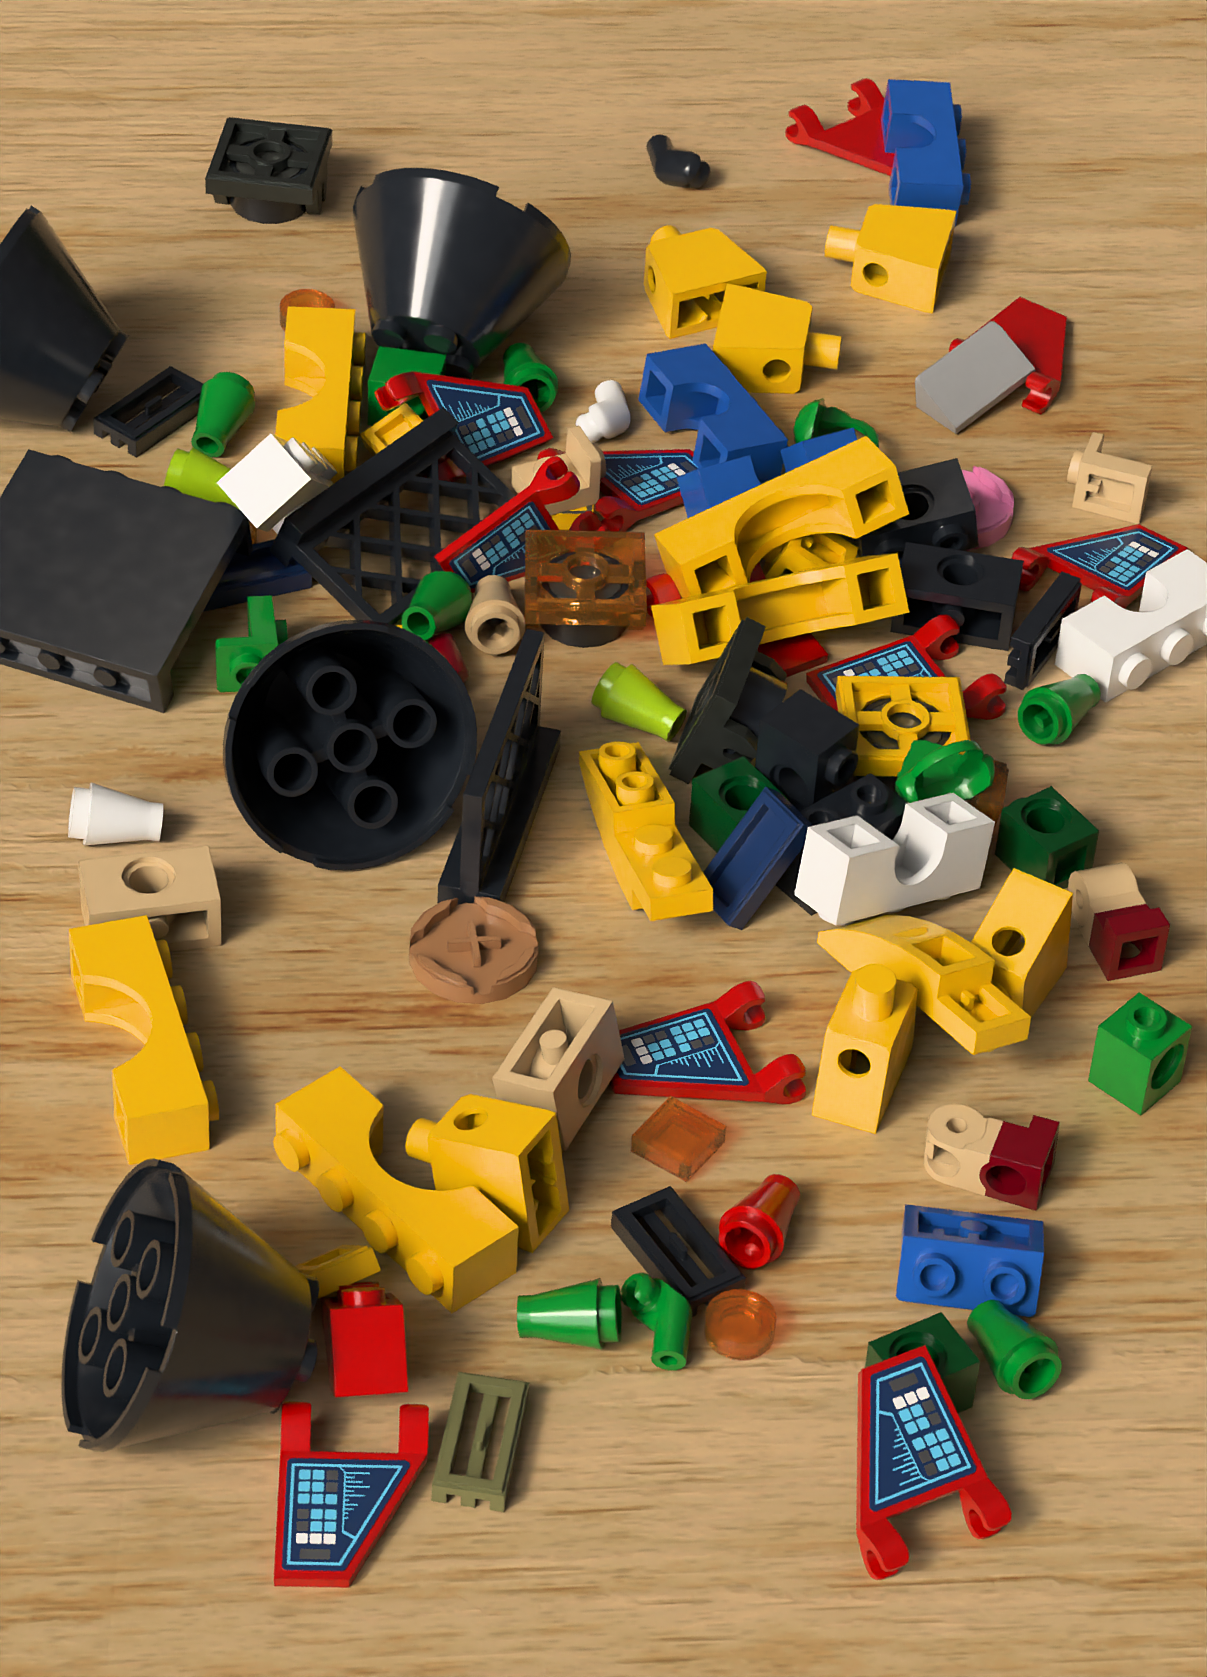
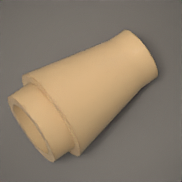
M489 575L479 580L475 587V596L465 621V632L468 639L485 653L502 654L508 652L522 638L525 631V620L511 594L508 581L501 576Z

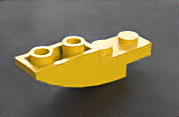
M615 741L603 744L597 749L579 751V765L592 812L604 848L631 909H644L650 921L713 911V888L675 826V802L640 743Z
M884 915L818 932L817 943L848 971L852 972L870 964H879L891 969L896 979L912 983L918 989L916 1006L972 1055L991 1052L996 1048L1028 1039L1031 1016L991 983L995 960L953 931L930 921L911 916Z

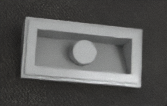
M990 321L916 377V407L957 434L1025 383L1029 374L1035 372V368L1004 329L996 322Z

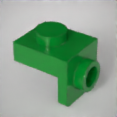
M272 595L247 597L248 637L219 638L216 640V685L219 692H238L253 668L274 648L288 640L286 619L275 620Z

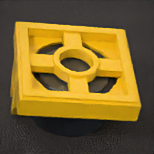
M837 676L835 693L838 712L859 724L856 749L859 759L853 778L856 776L857 779H860L871 773L898 795L895 790L897 773L901 771L904 759L914 740H926L943 746L954 742L971 740L960 677Z

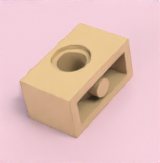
M209 845L79 860L81 909L85 926L147 915L155 941L165 939L170 952L222 946L221 898Z
M553 987L492 1077L498 1100L556 1112L561 1150L566 1151L625 1059L613 1001Z

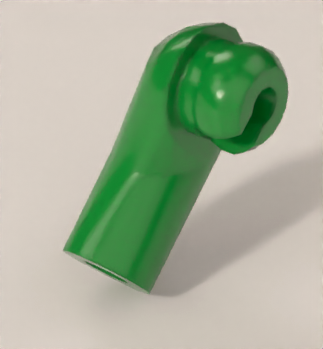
M644 1272L631 1275L622 1286L621 1300L626 1307L631 1309L635 1318L654 1332L651 1355L652 1363L665 1370L675 1371L685 1367L692 1323L690 1303L662 1279L652 1278Z

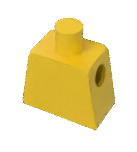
M873 204L868 206L861 230L830 225L825 245V257L853 262L851 288L855 292L933 314L951 257L957 211Z
M667 225L659 228L653 234L650 244L646 247L644 288L669 339L717 328L727 284L765 292L767 271L719 229L706 228L681 234L675 226Z
M727 284L714 339L713 352L729 368L733 376L748 393L795 394L801 390L805 365L838 369L842 336L810 332L813 306L807 301L739 285Z
M1013 868L971 943L995 960L991 983L1032 1018L1067 968L1073 893ZM1021 935L1024 937L1025 943L1021 942Z
M870 964L851 972L827 1026L812 1108V1116L873 1134L877 1133L911 1053L915 1028L918 989L912 983L896 979L894 972L888 967ZM858 1051L865 1054L870 1061V1070L863 1074L849 1072L850 1068H856Z
M469 1094L462 1096L438 1123L426 1118H419L411 1126L406 1138V1153L409 1157L431 1164L435 1190H453L473 1185L519 1226V1248L533 1253L570 1210L556 1112Z

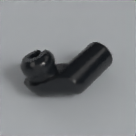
M666 135L652 136L647 142L646 149L654 173L662 183L670 186L688 184L692 188H700L709 180L711 174L710 166L707 162L701 160L698 154L691 151L674 150L671 139Z

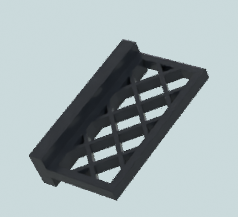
M442 407L284 519L270 552L285 567L297 561L356 620H372L394 625L402 619L403 613L409 608L417 586L421 579L402 577L401 558L430 562V573L443 571L434 557L444 549L441 548L440 530L466 533L482 521L479 516V502L495 504L501 507L516 495L454 436L459 422ZM449 458L466 474L467 484L439 480L438 465ZM406 490L428 494V512L400 508L399 493ZM439 496L467 500L468 518L440 514ZM364 518L388 521L389 540L360 536V521ZM400 523L429 528V546L401 542ZM325 546L349 550L350 569L330 566L317 552ZM361 552L390 556V575L361 571ZM362 587L391 591V607L379 614L362 598Z
M526 629L463 793L462 822L438 883L437 903L458 898V904L474 903V897H490L505 902L560 750L561 730L540 726L545 632Z

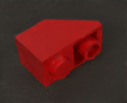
M375 1281L339 1286L336 1297L321 1298L330 1390L335 1398L408 1392L403 1304L392 1293H385V1288L379 1287V1282Z

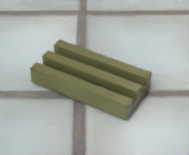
M458 1372L432 1483L431 1501L446 1503L448 1495L461 1496V1506L475 1508L477 1499L490 1501V1510L505 1511L529 1399L530 1382ZM471 1392L481 1393L484 1396L466 1476L453 1474ZM500 1396L511 1398L493 1480L482 1479Z

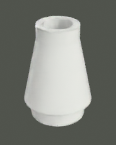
M92 782L89 788L74 787L69 814L68 838L83 839L84 846L140 840L159 841L163 821V803L149 802Z

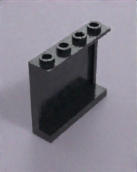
M28 449L0 496V664L165 713L174 696L170 670L235 552L250 556L253 551L249 519L241 510L225 502H211L183 494L169 486L159 487L128 478L117 471H103L75 463L61 455L51 456Z

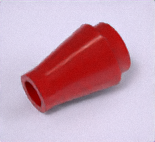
M769 1175L759 1187L722 1215L719 1222V1244L733 1263L744 1268H759L775 1261L781 1255L793 1211L800 1200V1191L797 1185L784 1175Z

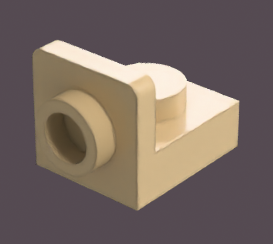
M579 425L567 428L566 453L556 456L563 459L568 467V472L572 471L575 473L581 487L579 492L568 500L544 505L550 515L596 504L599 500L600 478H604L606 475V462L600 446L596 443L592 444ZM543 457L536 461L512 466V486L517 493H520L531 484L540 466L551 457Z
M1092 432L1085 451L1075 449L1070 462L1067 483L1076 485L1072 508L1139 524L1145 510L1153 465L1101 453L1104 434Z

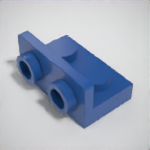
M905 1204L901 1256L896 1288L897 1299L905 1302L974 1310L979 1304L987 1300H997L1014 1315L1034 1316L1037 1309L1044 1259L1043 1221Z

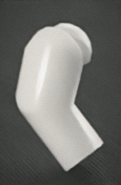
M608 380L599 384L595 390L597 403L589 406L588 413L582 414L576 419V426L579 425L592 444L596 443L603 436L611 439L622 434L631 422L623 389L617 381Z

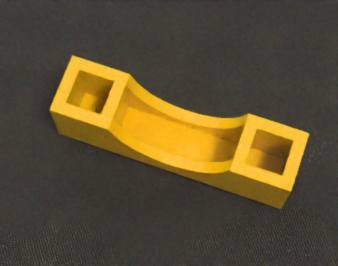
M288 306L284 339L285 386L300 390L313 398L300 405L277 410L275 436L286 441L294 437L300 443L305 442L310 448L315 447L337 471V474L330 479L335 483L345 476L346 471L351 472L357 468L358 437H349V435L359 436L366 332H355V309Z
M864 436L654 534L666 574L673 579L681 597L686 598L749 583L751 572L760 559L771 550L793 539L820 533L842 534L857 539L908 515L909 511L896 465L867 436Z
M898 553L864 556L651 606L663 665L694 664L719 658L741 620H745L746 617L766 626L760 644L797 635L853 626L909 613Z
M147 915L70 928L71 977L85 1022L116 1026L133 1034L144 1044V1047L133 1058L112 1069L114 1118L128 1164L134 1165L147 1159L154 1158L160 1160L210 1150L209 1122L219 1120L217 1094L213 1081H201L199 1072H203L201 1045L197 1033H185L183 1025L188 1024L187 1006L181 985L170 987L168 981L173 976L167 941L165 939L155 941Z
M341 1066L275 1104L276 1136L274 1137L273 1144L280 1161L290 1171H299L313 1184L329 1208L335 1212L342 1211L362 1230L366 1240L373 1249L379 1253H387L407 1272L411 1282L421 1293L432 1295L452 1314L516 1273L519 1226L473 1185L453 1190L421 1189L398 1181L379 1166L376 1160L383 1152L384 1105Z

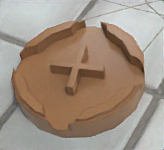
M474 897V903L458 904V898L441 901L424 911L413 925L410 935L409 964L416 979L433 994L457 1003L485 1004L507 999L527 986L537 971L539 943L536 939V930L532 921L513 905L490 897Z

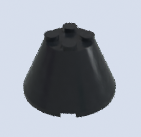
M401 168L375 175L372 185L367 188L360 187L353 205V218L371 334L378 346L446 355V376L472 379L475 369L564 282L571 264V252L567 240L559 228L536 207L527 203L523 211L511 203L496 197L499 187L489 182L460 173L431 168Z
M30 206L29 209L26 208L0 244V419L56 427L61 426L71 432L88 405L87 402L93 393L97 392L112 368V363L120 353L129 335L120 330L42 212Z
M342 620L322 624L296 634L274 648L253 668L241 685L228 713L223 738L225 778L235 805L247 824L258 837L279 853L283 852L296 859L313 863L316 868L328 870H356L378 866L393 861L423 844L443 826L455 811L452 805L458 797L467 775H471L477 752L475 712L468 691L457 671L437 649L421 637L406 629L372 620Z
M153 1158L147 1159L134 1167L112 1195L92 1236L91 1241L103 1244V1248L91 1283L77 1280L63 1349L61 1395L65 1424L68 1432L82 1435L83 1439H80L79 1447L97 1452H105L266 1413L275 1414L281 1407L294 1381L305 1383L311 1377L318 1353L316 1341L308 1338L311 1313L315 1308L319 1294V1281L317 1277L303 1274L174 1163Z

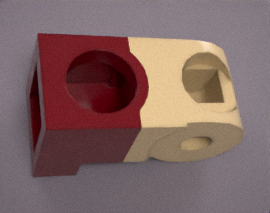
M1121 862L1071 873L1068 891L1073 893L1072 912L1079 924V930L1107 981L1161 971L1170 923L1160 907L1149 908L1138 890L1135 876L1129 866ZM1125 942L1132 943L1139 949L1140 954L1133 958H1120L1122 944Z
M942 1105L933 1110L928 1117L923 1164L928 1174L944 1184L1037 1211L1055 1163L1060 1122L1033 1115L1028 1128L990 1117L988 1119L984 1118L976 1109L967 1105Z

